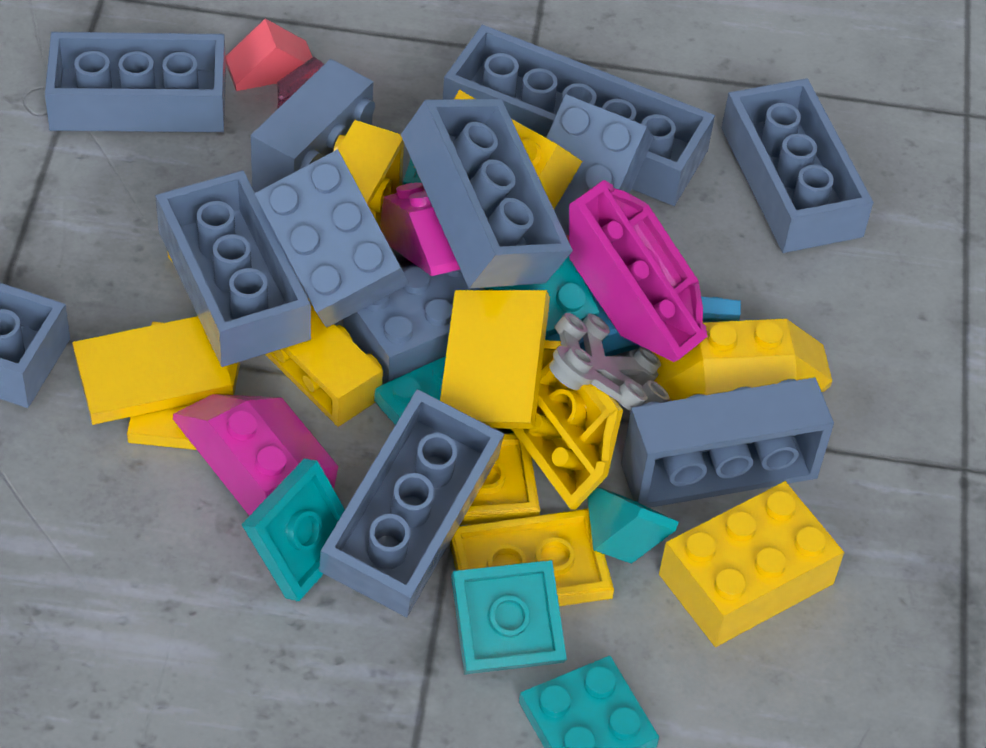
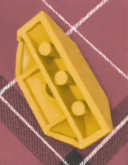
M788 319L704 322L708 337L681 359L673 362L652 352L661 362V366L657 370L659 375L654 381L666 390L670 397L668 401L686 399L696 394L711 395L729 392L745 386L753 388L777 384L787 379L802 380L816 377L821 392H825L832 384L824 345Z
M545 340L535 429H512V431L568 507L576 510L608 476L623 409L615 399L592 384L583 385L579 390L570 389L562 384L549 368V364L554 360L553 352L558 346H561V341Z

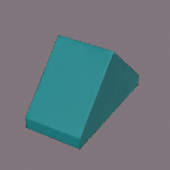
M597 487L587 497L593 550L631 564L675 532L679 521L601 487Z

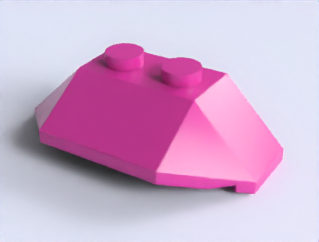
M603 180L569 204V243L573 249L569 259L622 337L673 362L681 359L708 337L706 325L703 324V305L699 281L647 203L625 191L613 188V184Z
M422 183L401 185L396 188V194L383 196L380 229L391 248L430 276L460 270Z
M212 394L173 414L174 422L249 516L303 459L317 460L333 489L335 487L339 466L282 397Z

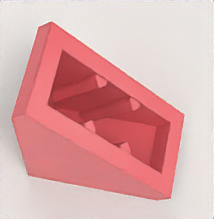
M266 18L225 56L226 65L236 91L309 78L318 71L307 42Z

